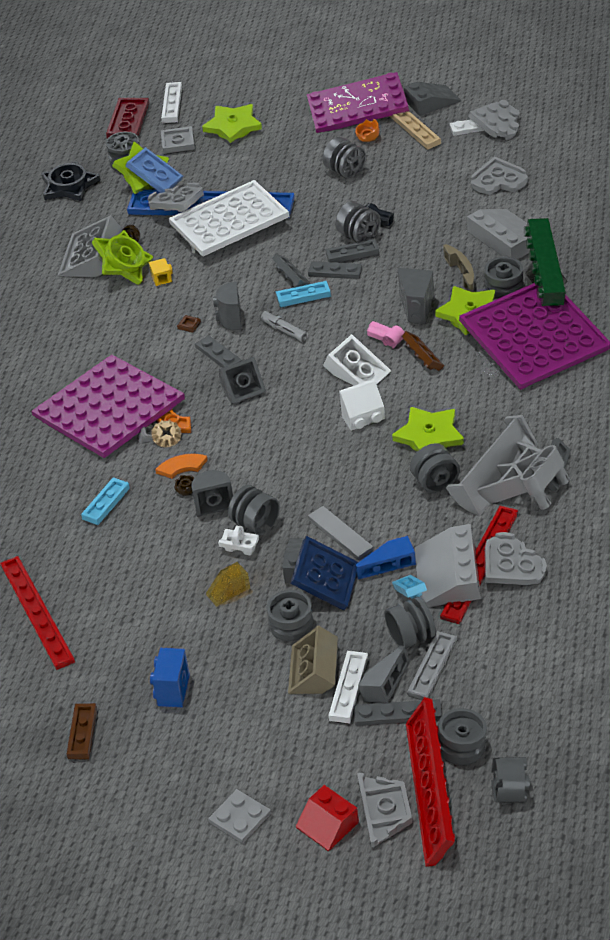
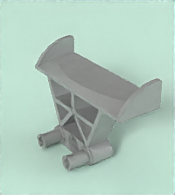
M523 415L507 416L504 419L507 428L459 484H449L446 487L452 498L468 512L481 516L490 504L527 492L535 498L539 508L544 510L551 505L544 490L554 476L558 480L559 485H565L571 480L564 469V460L555 445L547 446L543 450L536 448L538 443Z

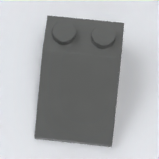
M414 82L404 86L407 104L419 116L461 102V99L446 85Z

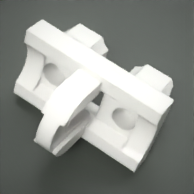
M236 525L234 530H224L223 537L219 540L218 544L219 547H224L226 551L233 552L239 550L245 555H252L259 540V535L246 533L242 526Z

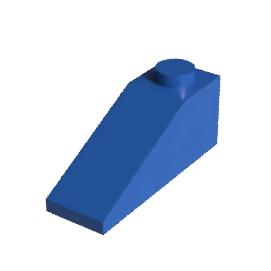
M404 536L389 540L356 564L358 580L416 565L415 551L409 537Z

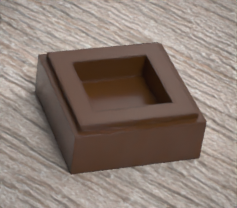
M185 315L177 325V328L193 333L201 323V319Z

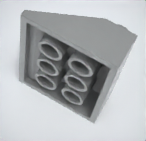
M480 209L467 216V231L501 256L519 259L529 253L530 249H527L526 246L527 237H524V226H527V223L509 210Z
M111 215L72 233L58 276L98 277L102 275L103 258L93 246L92 241L94 238L111 239L122 232L121 226Z
M471 524L450 527L415 547L417 579L425 582L427 591L422 592L423 595L420 597L428 607L446 605L448 602L453 604L456 601L465 602L467 600L481 599L475 542Z

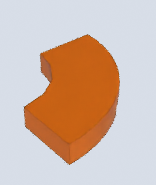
M172 409L156 420L160 423L161 420L168 421L170 419L171 422L177 423L181 428V433H191L190 417L179 416Z
M183 454L166 460L155 470L156 474L172 479L182 472H198L208 459L206 455Z

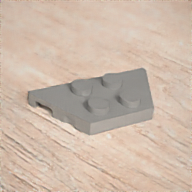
M357 773L371 847H375L413 823L405 783L398 780H388L379 776L376 779L364 776V773Z

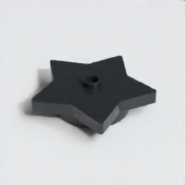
M77 161L61 164L51 171L41 173L42 179L47 184L43 193L44 200L67 197L81 201L85 189L101 180L100 174L86 171Z

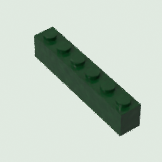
M549 218L528 219L527 226H524V237H527L526 246L527 249H530L529 260L533 262L532 273H535L534 282L535 286H538V299H541L542 306L564 305L566 291Z

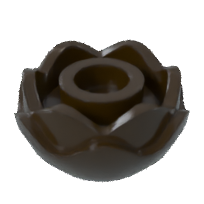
M127 225L122 229V231H126L130 238L139 242L140 231L136 226Z
M181 475L176 479L174 486L176 492L183 496L193 494L192 481L194 477L192 475Z

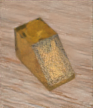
M238 562L222 569L206 592V596L217 607L250 589L248 573Z

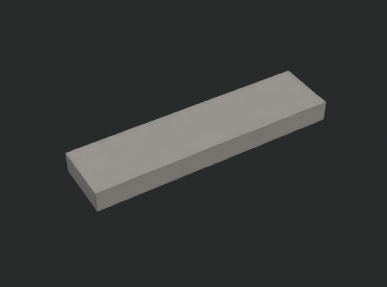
M324 506L308 515L309 521L358 561L374 551L373 546Z
M439 631L436 632L407 691V696L422 700L424 697L429 698L457 641V636Z

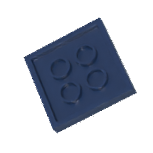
M306 536L303 539L290 584L345 610L350 600L358 561Z

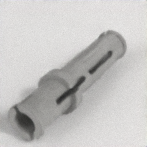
M268 311L262 313L261 321L271 325L273 329H279L300 342L308 338V332L284 321L282 317L275 316Z

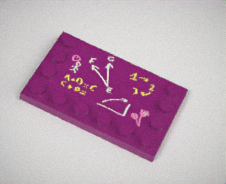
M397 72L306 94L316 133L360 124L366 119L372 121L373 119H380L409 111Z

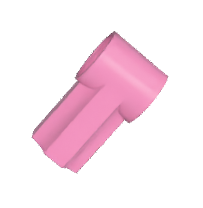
M374 321L369 324L367 335L381 340L385 346L388 345L394 349L403 340L404 330L399 326L390 328Z

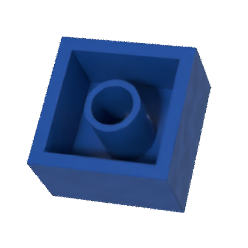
M160 648L158 656H155L154 659L155 671L151 672L150 684L154 686L153 698L157 700L158 706L183 707L190 677L185 649Z

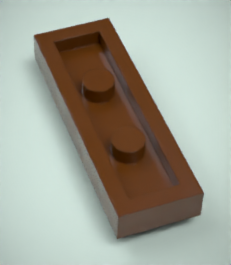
M408 331L404 332L402 338L406 341V345L415 351V356L424 361L425 367L438 371L444 367V364L417 335Z
M96 703L75 704L67 748L68 759H89L97 713Z

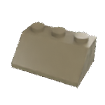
M317 626L292 645L288 694H323L334 687L338 650L337 636Z

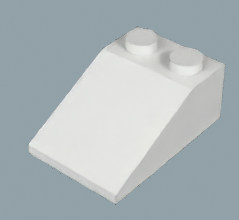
M352 334L327 356L323 364L334 376L354 386L372 379L375 380L377 385L391 372L382 361Z

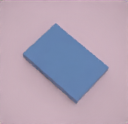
M146 147L126 163L128 169L160 193L165 192L164 189H172L183 178L182 174Z

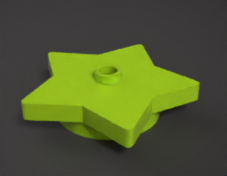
M253 104L237 108L215 106V117L205 123L202 129L203 132L215 133L232 143L234 140L246 136L251 131L261 130L262 124L252 116Z
M133 142L128 156L115 160L112 164L115 169L123 174L127 183L131 185L134 194L143 190L155 189L126 167V163L143 150L136 142ZM156 155L166 163L169 160L168 157Z
M125 230L111 239L94 238L92 244L103 258V275H122L137 285L141 284L142 268L153 259L151 254L145 252L137 241L128 236Z
M454 286L451 300L436 309L435 316L449 320L464 335H468L470 332L459 321V316L494 301L495 290L470 292Z
M411 407L408 423L392 434L394 442L410 445L415 451H419L424 446L439 443L445 448L464 444V437L453 426L455 409L430 413Z

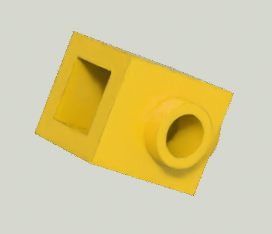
M165 258L149 262L150 273L155 286L172 282V266L167 264Z

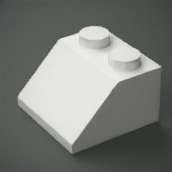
M374 379L339 391L342 418L351 431L385 419L384 405Z

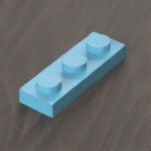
M327 281L276 291V297L279 306L285 307L331 297V292Z
M113 477L81 514L82 520L99 525L130 489L129 483Z
M412 575L392 582L396 591L411 599L417 596L420 597L423 595L422 592L427 591L425 582Z

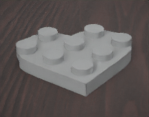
M500 100L499 102L470 111L468 115L472 121L494 138L500 136L505 137V140H509L516 135L519 124L516 122L519 110L509 105L506 100Z
M493 157L471 176V187L477 192L491 195L500 189L516 192L528 182V176L523 168L497 157Z
M193 182L187 183V186L181 188L176 186L172 189H164L165 192L157 194L153 192L149 195L148 201L151 210L164 209L165 211L178 210L179 212H184L200 197L204 196V192L199 183Z
M496 533L495 537L488 539L486 542L485 583L539 584L545 576L547 564L544 558L542 559L535 554L536 551L526 549L524 542L516 539L512 533Z

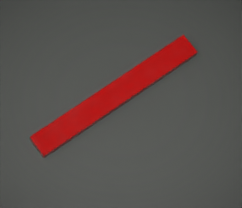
M499 506L475 550L479 586L485 577L486 542L488 539L495 537L496 533L509 532L518 515V510ZM456 601L453 604L448 602L440 615V619L460 624L471 601Z
M19 556L1 562L0 566L55 669L58 670L75 663L72 653Z

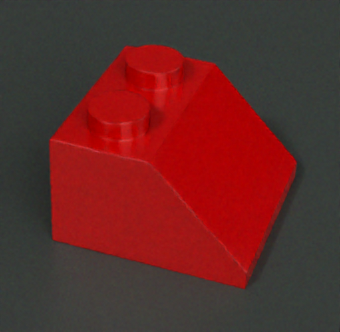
M323 785L308 799L296 824V828L327 851H330L359 823L358 809L326 785Z

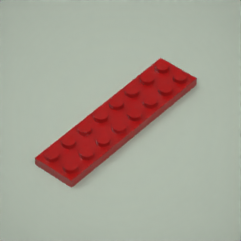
M424 697L406 722V731L425 866L428 867L436 866L442 860L447 850L453 846L455 834L451 824L452 816L449 811V797L447 796L446 778H444L443 772L444 762L441 759V744L439 743L438 726L435 720L436 711L433 707V700Z

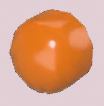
M366 119L356 127L355 134L357 138L363 142L374 141L379 136V123L376 119H373V121Z

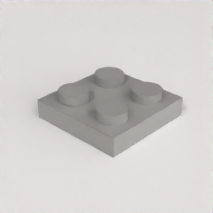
M192 126L161 130L163 154L195 149Z
M236 789L208 818V821L243 844L271 815V810Z

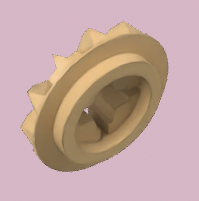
M170 419L168 421L161 420L152 429V439L160 447L174 446L181 439V428L177 423L171 422ZM162 430H170V435L166 434L163 436Z

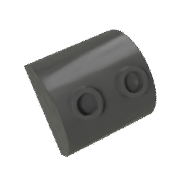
M237 282L226 283L217 290L216 296L213 297L214 307H218V310H215L216 321H220L221 325L226 329L242 330Z
M255 357L219 369L220 382L230 403L266 392Z
M208 470L198 474L192 481L197 517L229 509L233 492L230 478L226 473L218 470Z

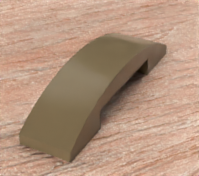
M447 244L443 245L444 258L449 266L457 265L463 274L464 289L474 292V272L471 263L456 248Z

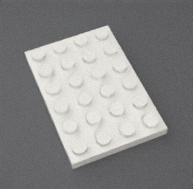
M253 180L170 217L169 223L202 256H205L288 218L289 211Z

